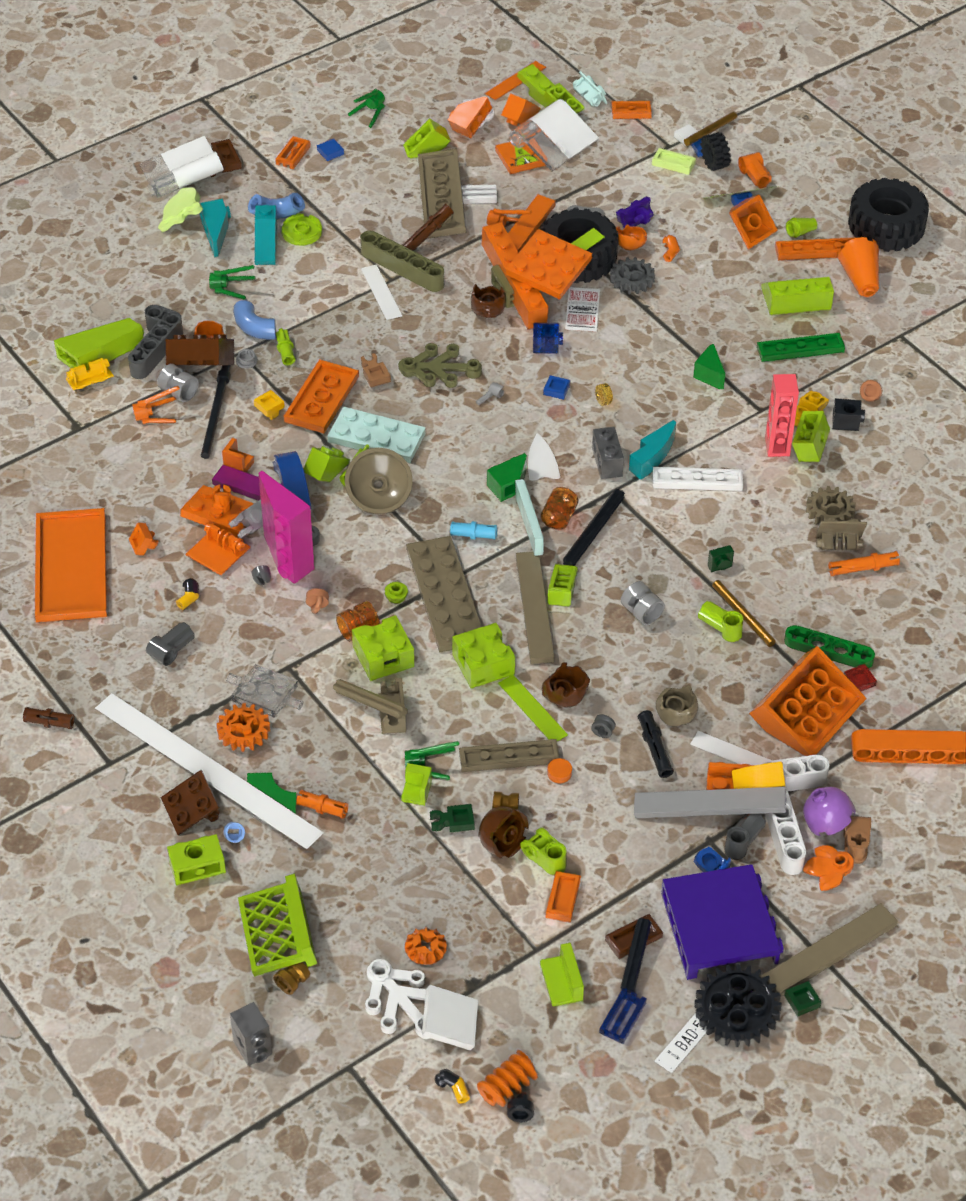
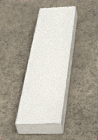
M653 467V488L743 491L742 469Z

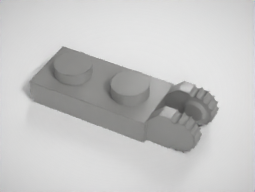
M261 499L228 523L231 528L237 526L240 522L245 526L237 535L239 538L242 539L263 526Z

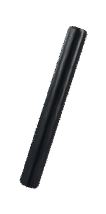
M618 488L613 490L565 555L563 565H576L623 501L625 494L623 490Z

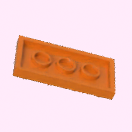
M319 359L284 414V422L325 433L359 378V370Z

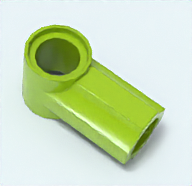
M706 601L698 612V618L719 630L724 640L736 642L742 638V614L737 611H726L711 601Z

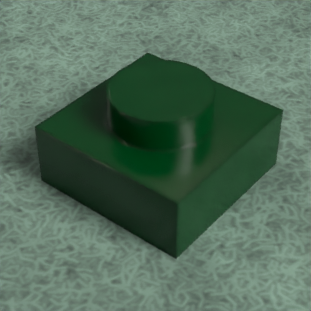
M731 545L709 551L708 568L711 572L732 567L734 550Z
M809 981L785 990L784 996L797 1017L821 1008L822 1001Z

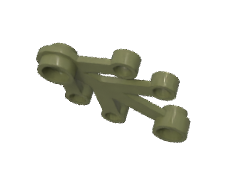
M428 343L425 346L424 352L414 358H403L398 363L399 371L403 376H416L426 387L435 386L436 377L442 380L447 387H456L458 384L457 375L453 373L447 374L444 371L465 372V375L471 379L479 378L482 375V364L477 359H470L467 363H445L451 358L459 356V346L457 344H449L446 347V352L430 362H424L429 357H435L438 354V346L435 343Z

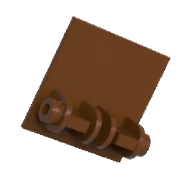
M202 770L161 797L178 836L204 818L210 822H214L219 818L220 812L218 808L220 807Z

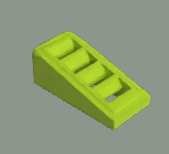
M555 564L548 588L549 605L567 607L571 605L578 567Z

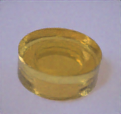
M607 383L596 386L595 395L598 403L601 406L611 404L613 394L610 386Z

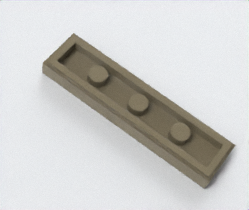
M556 739L459 748L462 772L548 765L552 760L560 758Z

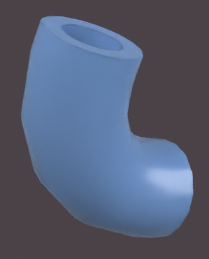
M295 192L279 199H269L256 194L248 203V211L255 215L256 205H276L277 219L290 217L305 209L303 198Z
M242 300L235 303L233 308L235 321L244 333L257 339L276 340L275 318L268 319L257 316L254 305L249 301Z

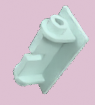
M580 71L581 78L573 82L574 90L583 96L591 106L597 107L601 101L607 104L604 89L600 85L596 86L594 80L589 75L585 76Z

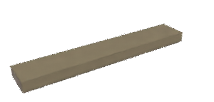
M534 552L516 553V564L530 664L554 663V651L540 556H535Z
M880 903L761 975V978L770 976L769 985L776 984V992L780 993L781 997L785 995V990L808 981L895 928L898 920Z

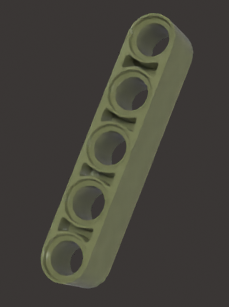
M365 231L361 234V254L363 257L429 291L438 292L443 290V266L375 231Z

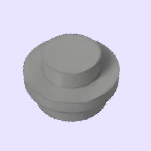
M250 349L239 351L236 357V364L245 369L254 367L258 362L257 355Z

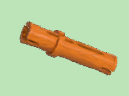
M897 551L884 554L871 553L870 556L831 561L828 566L829 569H832V571H829L830 575L835 576L870 569L878 571L882 567L899 566L900 558L893 559L899 556Z

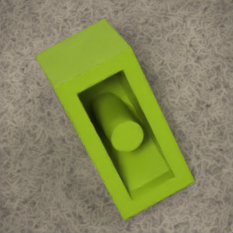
M429 118L403 146L407 157L411 159L417 158L418 154L441 151L451 140L446 128Z

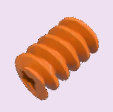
M517 1050L516 1054H512L508 1061H503L500 1067L495 1068L492 1072L493 1074H488L484 1079L485 1081L478 1082L477 1088L482 1098L489 1105L495 1106L497 1103L501 1107H505L504 1096L509 1100L514 1099L511 1090L520 1094L522 1092L520 1083L528 1087L530 1085L528 1076L533 1080H537L538 1075L529 1057L522 1051Z

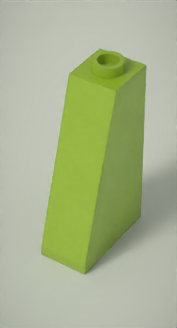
M131 318L102 325L54 340L56 355L60 361L70 368L84 364L86 370H89V362L100 358H107L108 361H111L133 350L144 338V329L141 324L136 323Z

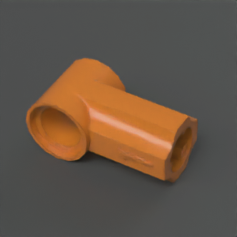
M759 152L739 157L738 165L741 173L748 174L755 186L761 189L771 182L772 176L765 168L762 155Z

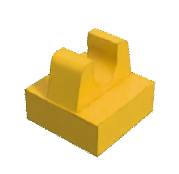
M272 390L254 399V406L267 418L269 417L270 420L278 417L279 411L285 408L284 401Z

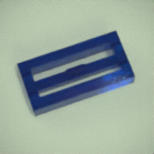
M622 988L599 1029V1034L621 1044H624L647 1002V998L642 996L640 999L636 993L632 992V994L627 993L628 990ZM624 1000H627L623 1010L621 1011L611 1031H609L608 1028L610 1027L621 1005L623 1004ZM633 1003L637 1006L621 1035L616 1034Z

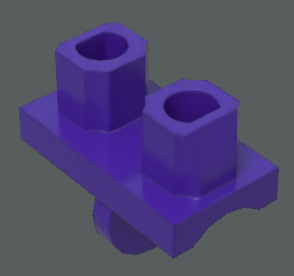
M646 196L641 200H635L626 209L621 208L616 211L617 220L622 223L623 229L626 225L635 227L639 224L645 225L650 222L651 217L654 216L650 207V197Z

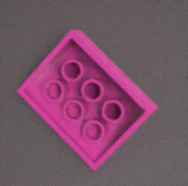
M260 471L258 474L264 537L279 574L295 584L314 570L310 506L268 474Z

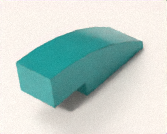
M672 420L642 438L640 449L630 454L629 471L640 480L653 471V467H658L669 453L675 439L676 421Z

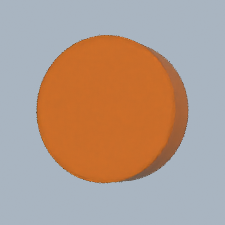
M554 759L548 764L547 775L555 783H565L572 776V765L565 759Z

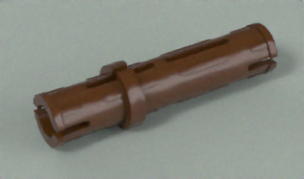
M444 204L433 216L430 215L428 221L402 246L414 251L436 229L439 230L442 227V224L454 214L453 210L447 204Z

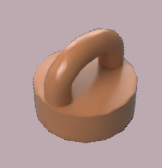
M867 380L860 387V395L866 401L873 402L882 396V386L875 380Z
M315 588L306 593L305 602L311 607L313 614H317L320 608H324L329 604V594L327 591Z

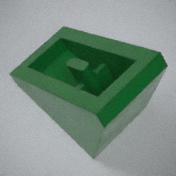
M711 344L695 361L693 378L720 390L724 389L725 371L715 345Z

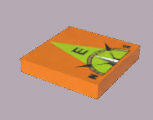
M532 136L495 145V151L509 174L547 165V159Z

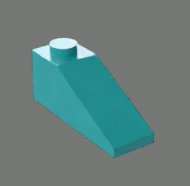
M223 199L200 203L203 207V210L200 212V220L214 257L219 256L229 227L228 218H231L230 208L225 206Z
M256 205L255 265H275L277 242L276 205Z

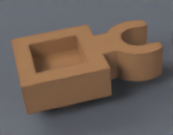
M375 353L372 354V360L370 361L366 360L364 356L361 357L363 374L370 387L391 382V375L383 362H377V355Z

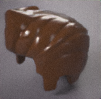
M475 284L471 294L472 311L477 316L485 318H495L501 315L506 303L503 288L500 287L501 289L499 290L494 286H487L480 289Z
M563 662L543 682L542 696L557 706L564 708L577 706L588 690L590 678L581 667L577 665L570 667L567 666V662Z

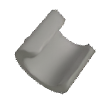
M496 382L491 383L488 392L476 401L477 405L482 404L493 395L501 398L504 394V390H502L504 386Z

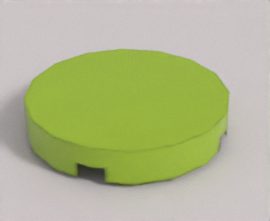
M295 214L284 220L281 228L284 240L293 245L305 246L313 244L322 235V224L313 215L308 217L304 216V214Z

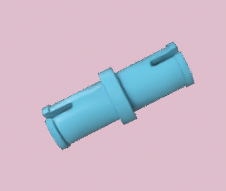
M475 521L471 523L451 522L450 536H465L476 540V537L496 540L497 525L478 524Z

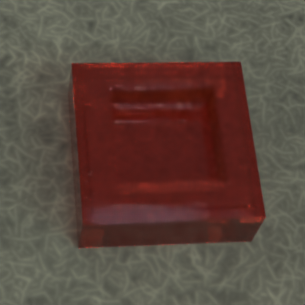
M865 664L844 671L845 676L860 691L872 688L877 684L876 678Z

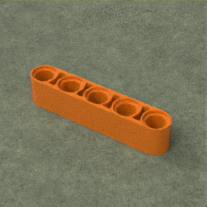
M859 729L851 734L852 754L854 760L858 762L966 764V732Z

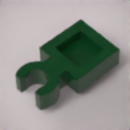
M472 804L447 806V812L444 813L440 810L430 811V820H439L438 822H431L432 831H441L444 827H449L450 832L475 830Z

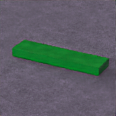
M840 333L757 342L756 347L761 362L843 353L845 351V345Z

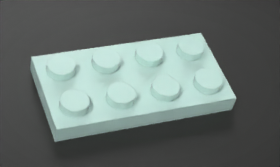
M343 406L327 438L330 443L357 450L363 449L366 444L370 446L369 449L387 448L401 455L407 463H411L426 434V427Z

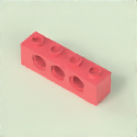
M773 374L765 434L768 457L790 456L799 396L796 374Z

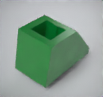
M523 453L487 469V486L500 502L516 495L515 480H524L527 455Z

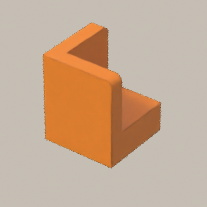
M232 438L222 451L223 465L247 473L254 463V456L238 451L237 439Z

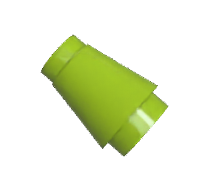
M791 218L786 223L787 234L794 238L817 229L815 218Z

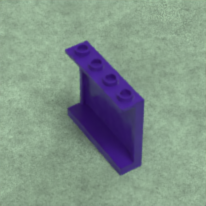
M753 864L662 880L661 895L687 980L697 978L698 969L766 957H772L775 965L779 963L780 953H783V943L781 938L776 936L775 919L769 915L768 898L766 894H762L761 877L759 873H755Z

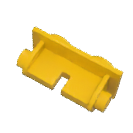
M100 358L89 362V370H86L84 364L70 368L66 372V381L73 390L114 377L108 368L110 367L108 359Z

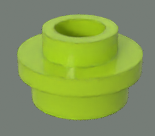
M392 582L385 587V596L391 603H401L408 595L407 586L401 582Z

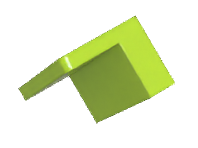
M571 942L560 944V956L540 960V967L552 1006L583 1001L584 985Z

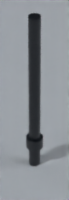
M222 365L221 370L217 374L216 380L218 384L201 451V457L204 459H208L210 456L226 384L229 383L231 376L229 372L231 365Z

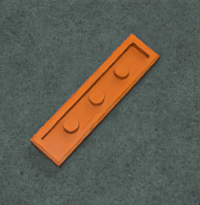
M537 194L526 209L531 210V214H522L508 232L518 253L556 206L555 200Z
M856 237L776 241L775 250L778 260L838 257L839 248L841 251L844 248V243Z

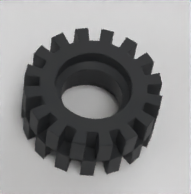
M719 132L703 136L701 139L702 143H700L702 147L701 153H703L702 158L705 159L704 163L708 165L707 168L711 171L726 168L731 163L730 147L727 146L729 143L725 141L726 137Z

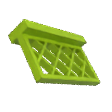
M295 873L285 876L286 883L238 897L254 977L304 961L307 967L317 964L303 896ZM284 893L283 898L279 902L271 900L274 896ZM259 902L254 910L248 909L245 906L249 903ZM266 905L274 908L268 916L261 913ZM280 911L288 913L283 921L275 919ZM255 919L262 920L263 922L257 929L250 926ZM270 924L278 926L272 934L264 932ZM284 929L292 932L287 939L279 937ZM259 937L267 939L261 947L253 945ZM274 942L281 945L276 953L268 950ZM288 948L297 951L295 955L282 956ZM263 955L271 958L268 963L257 966L258 961Z

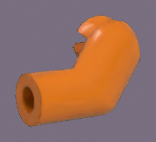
M668 235L662 240V243H666L664 247L668 248L663 258L665 261L671 262L680 251V247L676 237Z

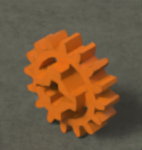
M243 703L241 708L234 704L232 711L225 709V716L219 715L218 717L219 723L216 724L218 738L223 740L224 746L231 744L233 751L237 747L241 748V752L245 751V747L254 750V744L262 746V739L269 738L270 722L268 714L264 715L262 708L256 710L255 704H252L250 708L246 707V703Z

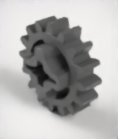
M626 257V261L619 259L618 264L613 263V268L610 269V283H614V288L620 287V292L625 290L628 291V294H631L632 291L639 294V290L646 292L647 287L652 288V283L655 282V269L651 268V263L645 264V259L641 261L637 260V257H634L633 260Z

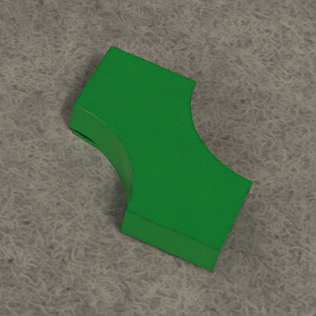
M247 773V782L296 814V792H289L280 788L274 782L272 773Z

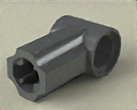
M185 622L179 623L163 637H153L147 644L146 653L164 666H168L176 659L178 651L195 638L194 632Z
M745 814L736 826L728 830L724 851L729 858L739 860L746 856L748 847L766 825V821L761 814Z

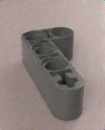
M156 304L146 307L145 319L149 332L128 356L130 375L133 378H146L166 356V339H173V335H183L182 316L180 313Z

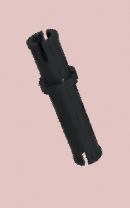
M649 710L642 711L638 714L637 718L643 730V740L649 746L659 777L667 778L673 774L674 770L671 767L661 739V730L656 726L652 712Z

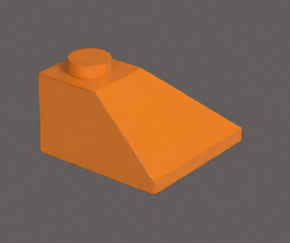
M760 194L743 200L732 207L729 212L747 249L752 248L778 230Z

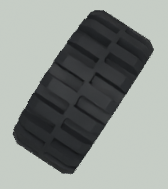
M882 178L881 180L873 179L870 183L866 182L857 188L852 196L848 218L849 229L856 238L867 237V240L872 242V239H874L879 249H883L886 252L890 250L901 251L902 248L908 249L912 244L915 245L919 242L925 233L929 203L923 192H919L918 187L915 185L911 186L907 181L902 182L896 178H893V180L888 178Z
M573 208L570 211L567 209L562 210L560 214L555 213L551 218H548L541 227L542 231L569 243H573L593 228L604 236L602 240L586 250L592 253V260L574 283H589L591 280L601 279L602 275L606 276L610 272V269L613 268V263L617 261L618 231L615 225L605 215L601 216V213L597 211L591 212L590 209L579 210V208Z

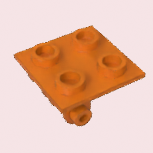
M207 523L204 527L206 535L186 553V556L222 575L251 547L245 544L243 539L233 536L231 532H227L225 529L220 530L215 523Z

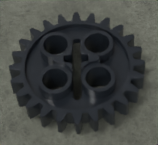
M737 964L736 970L732 971L731 967L726 965V972L723 973L717 968L716 977L707 974V982H700L701 990H696V1018H700V1027L707 1026L706 1035L715 1033L716 1042L723 1037L725 1038L726 1046L731 1040L735 1041L736 1047H739L740 1041H744L747 1046H750V1039L753 1038L757 1043H760V1034L768 1038L769 1029H776V1021H780L779 1011L782 1009V1003L779 1002L781 994L776 992V984L769 985L770 976L761 978L760 969L753 974L751 973V966L742 971L740 964ZM739 986L744 989L738 991L734 990L733 988ZM715 1003H723L724 1006H722V1007H717V1006H715V1005H713V1004H715ZM760 1004L762 1007L754 1008L751 1005ZM734 1020H740L744 1023L737 1025L732 1022Z

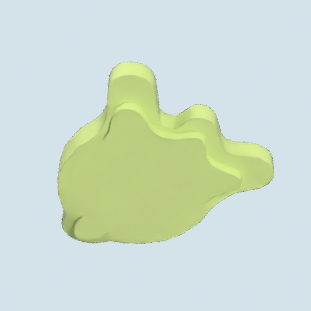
M182 188L167 202L163 210V219L158 226L161 232L167 231L174 224H181L186 216L190 214L197 215L203 210L199 203L200 195L195 188Z

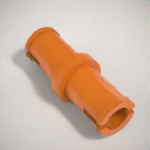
M300 790L299 794L302 796H297V805L314 809L319 814L327 813L342 819L346 817V814H343V812H348V803L330 799L325 794L317 795Z

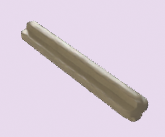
M338 679L336 684L333 685L336 693L395 718L404 719L405 715L408 714V709L404 705L342 679Z

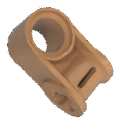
M850 816L852 821L843 829V837L845 838L844 852L849 853L853 857L854 864H861L866 860L868 854L871 817Z

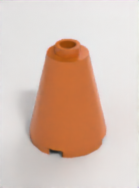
M867 237L847 241L844 243V248L841 251L839 248L837 256L859 295L871 297L879 290V247L874 239H872L873 242L868 241Z

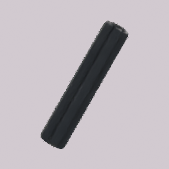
M639 918L636 922L620 987L622 991L627 993H633L636 989L650 932L651 921L645 918Z

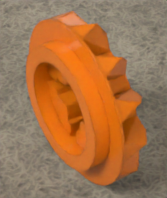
M427 926L421 930L415 928L414 932L407 936L405 943L407 956L413 962L422 965L438 962L443 958L447 950L444 935H441L437 928L431 930ZM421 940L430 943L431 951L425 946L421 947Z

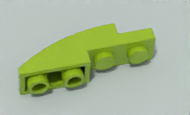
M533 64L518 71L517 77L530 89L529 95L545 108L561 99L576 114L585 109L560 83L554 85Z

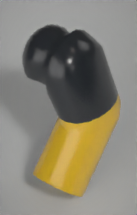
M193 578L186 579L182 584V587L185 588V594L176 600V604L181 610H184L199 598V584Z
M442 1069L440 1073L435 1075L434 1080L437 1086L444 1088L448 1085L453 1089L457 1103L463 1104L470 1100L462 1077L449 1069Z

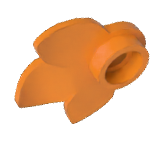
M823 845L814 849L816 857H812L806 862L803 872L820 877V890L827 891L841 884L843 876L848 875L852 871L854 860L847 852H838L832 846ZM840 861H845L843 864H837Z

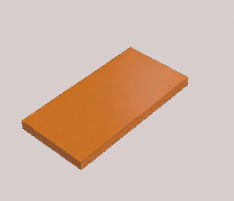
M105 508L36 513V622L107 617Z

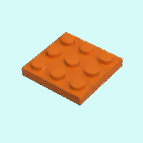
M538 229L506 268V275L560 300L592 260V253Z

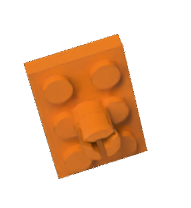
M203 485L180 509V516L202 525L215 523L220 530L225 529L227 532H231L233 536L239 538L237 535L245 526L240 522L237 526L231 528L228 523L254 503L231 495V488L227 485H223V492L220 491V485H216L213 488Z

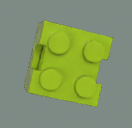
M396 615L382 619V624L363 625L352 629L353 649L370 681L414 667V648Z
M497 623L452 636V655L471 689L515 675V655L509 645L506 646L502 643V632Z

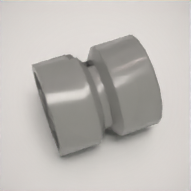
M175 364L165 366L157 380L158 387L164 391L179 386L180 389L171 394L182 402L191 400L199 387L198 378L185 372Z
M641 581L631 584L621 597L622 605L629 612L633 613L643 625L655 622L665 609L664 602L656 594H653L651 589Z

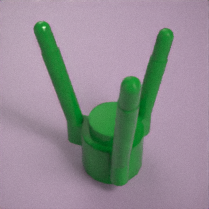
M377 89L355 99L354 103L365 101L348 113V116H351L365 106L370 109H377L369 124V128H372L381 110L385 108L383 104L385 96Z
M250 265L211 272L209 275L210 289H215V294H225L245 300L246 296L225 290L224 287H228V281L255 280L256 277L228 276L227 274L247 271L255 267Z
M455 741L422 749L405 750V768L407 763L426 766L425 756L454 752L455 746H459L460 743ZM432 772L433 778L450 779L449 775Z

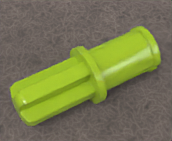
M280 328L276 332L277 350L281 354L282 363L287 366L292 365L296 361L293 353L294 344L290 341L288 331Z

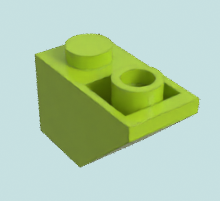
M326 446L321 448L312 447L303 471L319 481L331 482L349 464L350 459L343 456V451L334 447L332 449Z

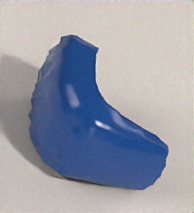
M707 847L696 854L694 863L703 872L730 868L731 858L725 860L711 847Z

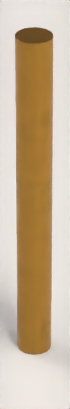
M733 111L685 138L684 144L689 146L703 138V136L737 118V113Z
M716 580L712 587L735 611L742 614L743 620L767 646L772 647L776 640L719 580Z

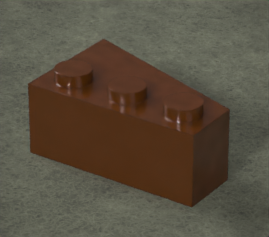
M173 335V339H166V365H234V339H227V335H214V338H206V335H193V339H186V335Z

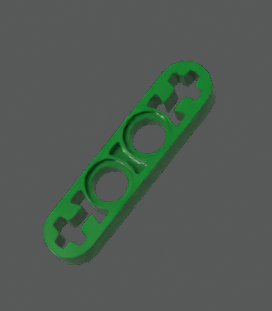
M797 625L790 626L785 631L784 642L791 649L807 653L816 647L812 642L820 641L824 646L819 648L831 661L863 670L873 666L875 652L868 646ZM843 648L847 652L845 654H839L835 651V649Z

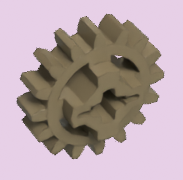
M827 486L826 490L819 487L818 493L812 491L811 497L807 498L806 513H809V519L815 518V525L828 518L847 521L854 518L856 502H853V496H847L846 490L839 492V487H836L835 490H831L830 486Z

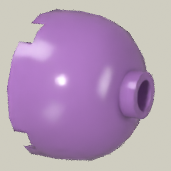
M837 787L815 789L807 798L803 807L805 821L811 832L817 836H820L819 832L833 835L843 830L852 821L850 817L852 812L854 814L856 812L850 797Z

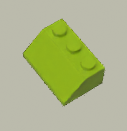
M830 277L761 284L770 315L831 310L834 289Z

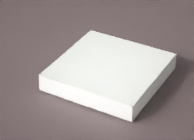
M429 985L425 996L422 1036L471 1051L475 1047L478 1000Z

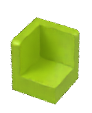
M407 763L405 786L401 796L402 802L425 806L432 784V767Z

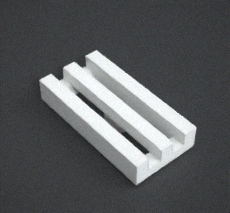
M462 185L463 204L497 203L496 185Z

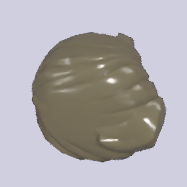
M687 685L681 689H664L656 700L657 713L665 724L672 727L690 723L698 711V701L692 691V687Z

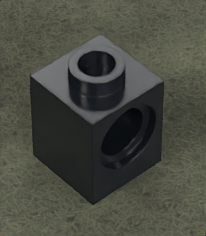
M835 398L832 429L859 431L860 422L864 423L865 410L861 409V400Z

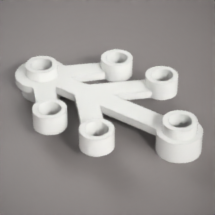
M376 959L371 962L367 968V978L372 982L370 996L365 1002L366 1012L370 1015L380 1013L381 1000L379 998L384 986L389 992L385 1016L381 1019V1030L386 1034H392L396 1031L397 1021L395 1017L399 1004L415 1023L416 1034L423 1039H429V1037L422 1036L424 1014L422 1015L410 1000L425 1001L426 989H419L425 983L424 973L421 970L406 971L393 969L383 959ZM382 972V973H384V974H382V975H377L376 973ZM414 977L421 978L419 981L413 980ZM394 980L409 981L412 987L398 986ZM371 1004H376V1005H378V1006L375 1007V1008L369 1007V1005H371ZM390 1022V1023H392L393 1025L390 1026V1027H387V1026H385L384 1024Z

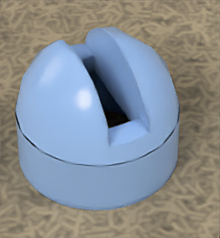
M230 822L224 827L223 834L228 841L237 843L244 838L245 829L237 822ZM239 829V834L228 833V830Z

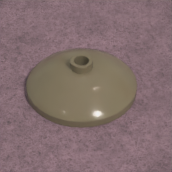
M370 448L362 451L352 459L346 470L345 488L350 500L359 509L370 514H387L397 510L406 502L412 490L413 478L408 463L401 455L387 448ZM380 481L382 482L383 486L381 488H377L374 485L375 482Z

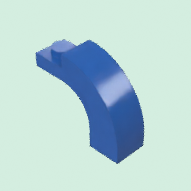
M293 451L274 455L273 467L274 471L278 473L281 485L307 503L310 509H312L306 478L298 453Z

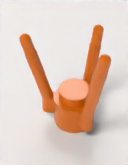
M494 208L488 213L487 225L502 222L505 226L507 221L516 223L518 218L507 217L504 214H531V210H500Z
M175 386L132 404L136 421L142 420V424L176 423V419L149 418V416L153 415L151 408L175 401L176 398L170 397L156 402L153 401L179 390L180 387Z

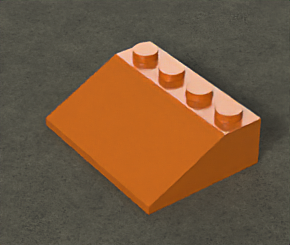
M816 646L794 664L749 714L767 733L802 755L809 756L816 755L867 698L829 657Z

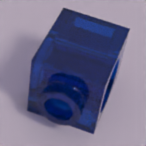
M533 323V353L558 354L559 345H563V332H559V323Z

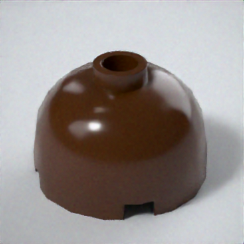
M500 806L491 809L484 816L479 827V838L483 847L498 858L503 856L512 857L520 850V843L526 840L523 834L525 828H529L527 817L523 812L511 807Z

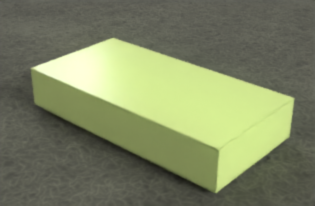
M661 148L657 150L652 159L653 166L687 175L691 173L696 164L695 157Z

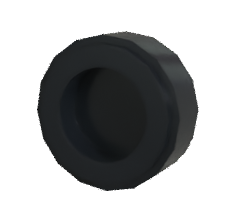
M521 1092L517 1098L508 1102L507 1117L512 1121L526 1122L533 1118L534 1104L531 1100H528L526 1092Z

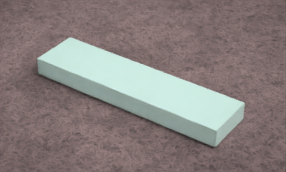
M523 479L515 480L516 500L534 555H543L544 537L526 483Z

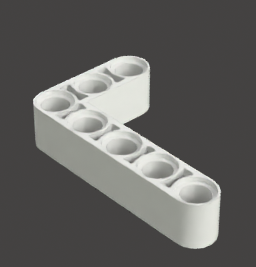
M809 755L762 763L782 761L786 812L765 813L780 866L789 875H796L802 872L806 848L788 791L817 788L826 783L829 761L822 755Z

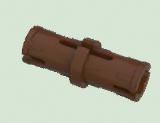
M26 707L23 712V722L42 724L45 728L55 726L72 729L74 726V714L54 712L50 708L41 710ZM40 716L57 718L58 720L40 718Z

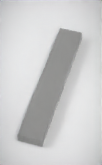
M785 787L635 793L634 816L635 818L785 813L786 789Z

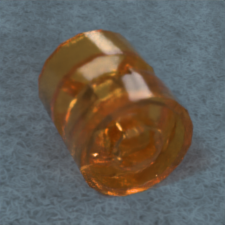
M565 487L554 488L541 511L540 517L542 522L555 530L566 528L578 505L579 499L577 495Z
M367 600L355 605L353 610L347 609L336 614L338 628L348 642L352 641V629L363 625L375 626L380 624L376 610Z

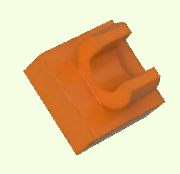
M138 522L129 537L136 555L144 556L147 549H155L159 543L158 540H153L155 533L149 531L146 523Z

